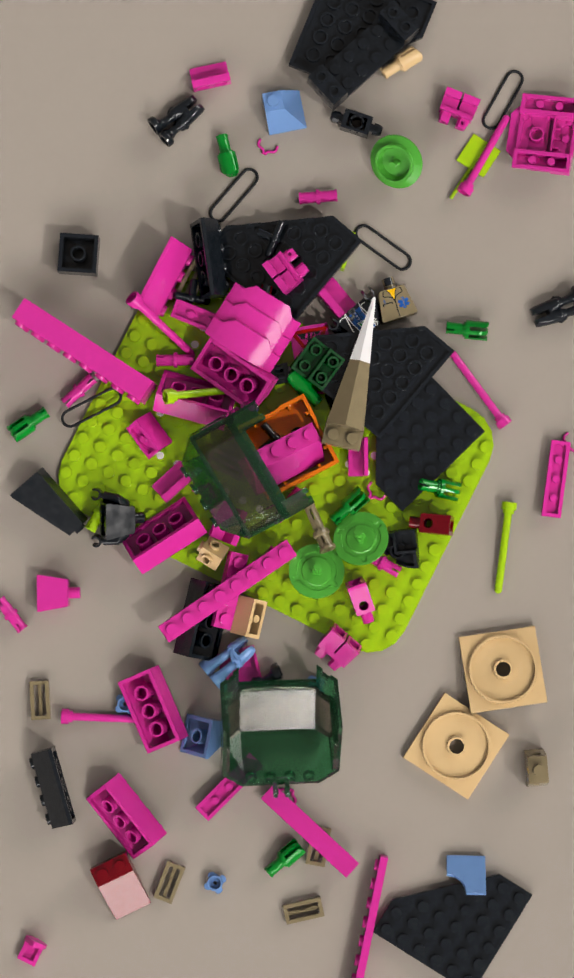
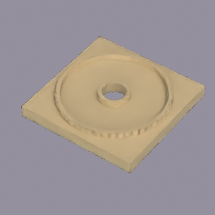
M535 626L459 637L471 714L547 703ZM505 662L510 666V673L507 676H500L497 673L496 667L499 663Z
M444 692L403 758L461 796L469 799L509 737V734L477 713L471 714L468 707ZM455 739L461 740L464 744L463 750L458 754L450 750V743Z

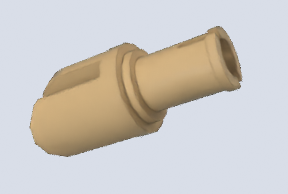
M410 46L396 54L394 61L380 70L385 79H388V77L398 71L405 72L421 62L422 54L413 46Z

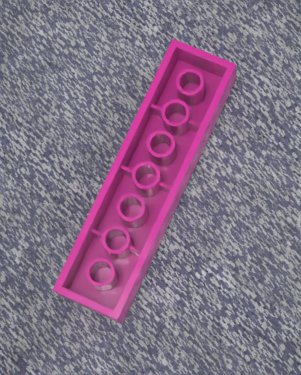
M26 298L23 299L12 316L16 320L14 324L27 333L29 330L32 331L31 335L42 343L46 340V345L57 353L63 351L62 355L74 364L76 361L80 362L78 366L90 374L92 371L95 372L94 376L105 384L109 381L112 383L110 386L123 395L126 392L128 394L126 397L137 405L140 402L145 405L157 387L152 380Z

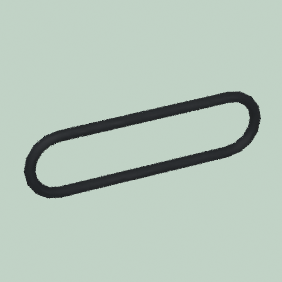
M512 70L508 72L482 118V123L487 129H496L502 117L506 115L524 82V77L520 71ZM512 73L519 74L521 82L500 120L494 127L486 125L485 118L508 76Z
M247 168L239 174V176L232 182V184L226 189V191L210 208V218H214L212 216L213 209L228 193V191L235 185V183L241 178V176L246 171L254 172L256 175L255 182L236 202V204L230 209V211L222 219L217 221L223 222L232 213V211L239 205V203L257 184L259 180V175L255 169Z
M362 224L356 228L355 235H357L358 230L362 227L370 229L406 255L409 259V264L405 268H400L363 241L362 244L400 271L410 268L412 264L411 256L369 225Z
M112 387L108 388L82 401L81 403L65 410L61 415V422L64 426L68 428L75 427L99 415L100 413L118 405L122 400V394L119 393V400L116 403L86 417L85 419L73 425H68L64 422V416L67 412L95 399L96 397L110 390H114Z

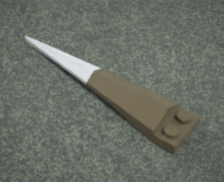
M375 296L370 303L326 421L321 444L357 452L360 451L365 425Z

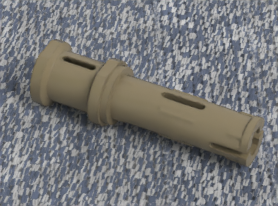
M306 496L302 498L301 503L314 530L313 538L319 544L320 554L335 549L336 545L332 543L329 536L330 531L324 527L312 497Z

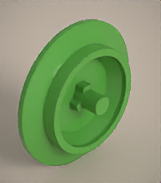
M394 134L384 136L375 143L371 151L372 169L377 178L387 186L406 188L415 183L420 177L423 168L422 156L417 146L408 138Z
M358 512L345 517L336 527L333 536V543L336 545L335 550L342 560L352 565H367L376 561L385 552L389 541L388 530L384 522L376 515L367 512Z
M310 544L302 547L296 552L297 556L291 559L289 564V578L293 587L300 594L314 599L325 598L336 592L343 582L345 573L343 561L337 552L333 549L327 553L320 554L319 544Z

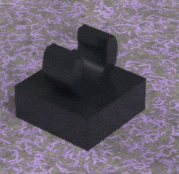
M288 364L275 365L271 371L274 376L279 378L275 386L288 383Z

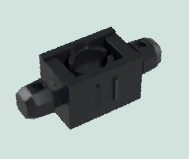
M347 108L344 115L339 111H332L330 120L336 124L338 122L341 123V131L366 139L369 132L372 133L371 135L381 136L383 127L377 123L375 125L372 124V116ZM350 116L349 126H347L346 124ZM355 119L360 120L362 123L358 128L353 127L351 124ZM364 121H366L367 123L363 131Z

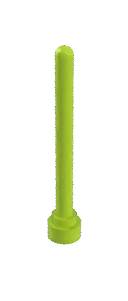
M217 387L178 392L169 388L163 390L162 397L164 404H174L178 399L223 395L225 393Z
M502 501L501 505L504 519L494 589L496 593L502 592L511 517L517 509V503Z

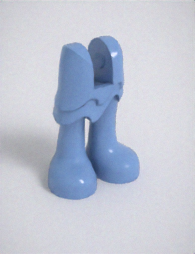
M245 636L239 637L227 645V648L209 661L203 660L199 663L200 667L220 691L226 687L225 679L236 668L238 671L256 651L253 646H250L242 653L239 652L248 642ZM228 658H231V661L228 664H226L223 668L214 673L217 667H219Z

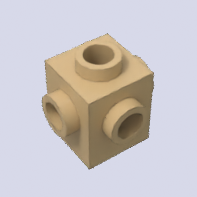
M209 536L207 541L204 542L202 540L197 548L199 554L196 560L216 571L228 552L229 547Z

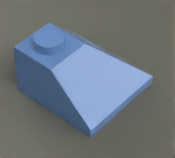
M278 90L262 94L269 135L307 128L299 90Z
M187 714L185 728L189 736L182 739L180 752L209 759L226 742L229 722Z

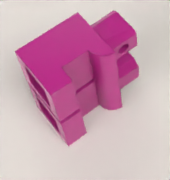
M447 86L438 111L440 112L438 122L448 125L450 117L456 118L458 120L455 128L464 132L468 123L471 124L481 99L465 93L459 110H457L463 92Z
M293 248L285 252L280 251L275 257L262 264L285 295L304 281L303 277L310 271L304 262L295 268L291 264L292 261L299 257Z
M336 623L321 637L314 652L321 659L328 654L331 657L328 665L334 671L341 666L343 668L347 666L360 653L362 648L350 635L347 637L348 633Z

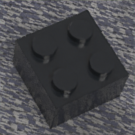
M60 233L57 269L59 274L98 277L99 235Z

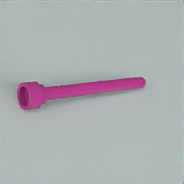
M508 115L502 117L467 180L459 184L457 191L464 196L470 197L474 191L473 183L510 120Z
M137 291L132 292L127 297L126 303L131 308L139 309L186 354L194 353V350L144 304L143 297Z
M454 351L450 356L494 415L496 426L499 430L512 420L508 415L500 412L457 352Z
M70 709L61 710V724H69V722L73 721L134 723L131 715L73 713Z

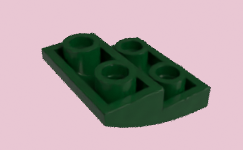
M312 336L290 365V368L323 391L345 359Z

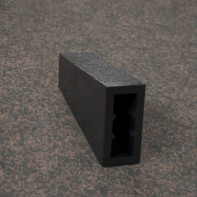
M43 467L10 495L13 499L69 536L74 531L78 534L85 528L83 523L88 518Z

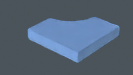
M447 855V876L459 880L465 888L466 895H486L485 856Z

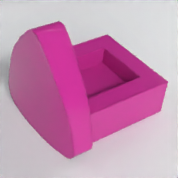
M26 935L24 938L25 943L17 958L35 967L42 950L46 949L47 944L35 937Z

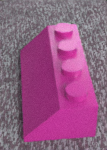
M172 236L141 293L144 304L158 317H164L168 309L166 304L169 299H173V293L177 291L174 289L177 282H182L186 274L183 272L186 265L190 266L194 259L192 255L193 250Z
M211 337L190 368L250 412H254L264 401L279 379L272 373L234 354Z
M164 370L156 392L153 411L218 429H228L235 405L234 399L227 394L178 399L174 404H164L162 397L164 389L172 388L178 392L216 388L208 381Z
M310 423L246 455L241 459V462L258 494L325 461L321 438L313 423Z
M182 497L136 527L135 533L131 534L122 543L141 573L144 574L208 532L186 498Z
M159 665L117 682L147 754L189 736Z
M120 773L86 798L133 859L148 850L167 834L162 825L155 819Z

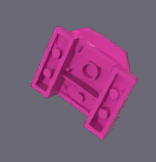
M522 94L521 106L511 113L506 152L513 159L512 168L570 176L574 155V98Z
M235 282L206 328L205 333L234 354L271 373L301 325V322L292 317L289 305L278 300L260 287L251 286L245 288Z

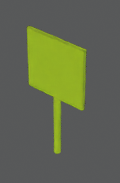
M475 134L472 135L456 160L468 169L450 195V199L454 198L458 192L459 184L467 178L488 143ZM493 148L478 175L484 178L501 152L499 149Z

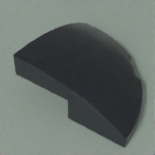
M417 528L388 531L389 541L384 554L397 560L395 563L400 566L413 569L419 568Z

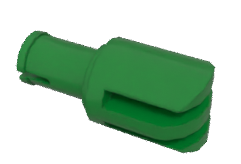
M220 134L216 136L220 151L219 155H217L220 170L228 177H235L239 173L236 152L230 148L228 134Z
M466 320L464 323L449 321L446 323V334L463 335L464 339L487 341L486 335L488 334L487 327H489V322Z
M293 369L289 371L287 380L292 388L299 395L304 393L313 407L318 405L323 398L312 388L313 385Z
M42 407L30 416L23 415L8 425L7 429L18 443L34 432L35 428H37L36 425L50 416L45 408Z
M424 478L419 480V483L426 484V486L418 484V490L432 492L438 498L458 501L459 498L444 495V491L460 494V490L445 486L449 484L461 487L462 483L441 478L437 481Z
M357 486L341 500V506L329 517L338 525L349 514H356L370 501V498Z
M293 838L277 852V858L264 867V869L273 877L284 866L290 867L306 852L297 840Z

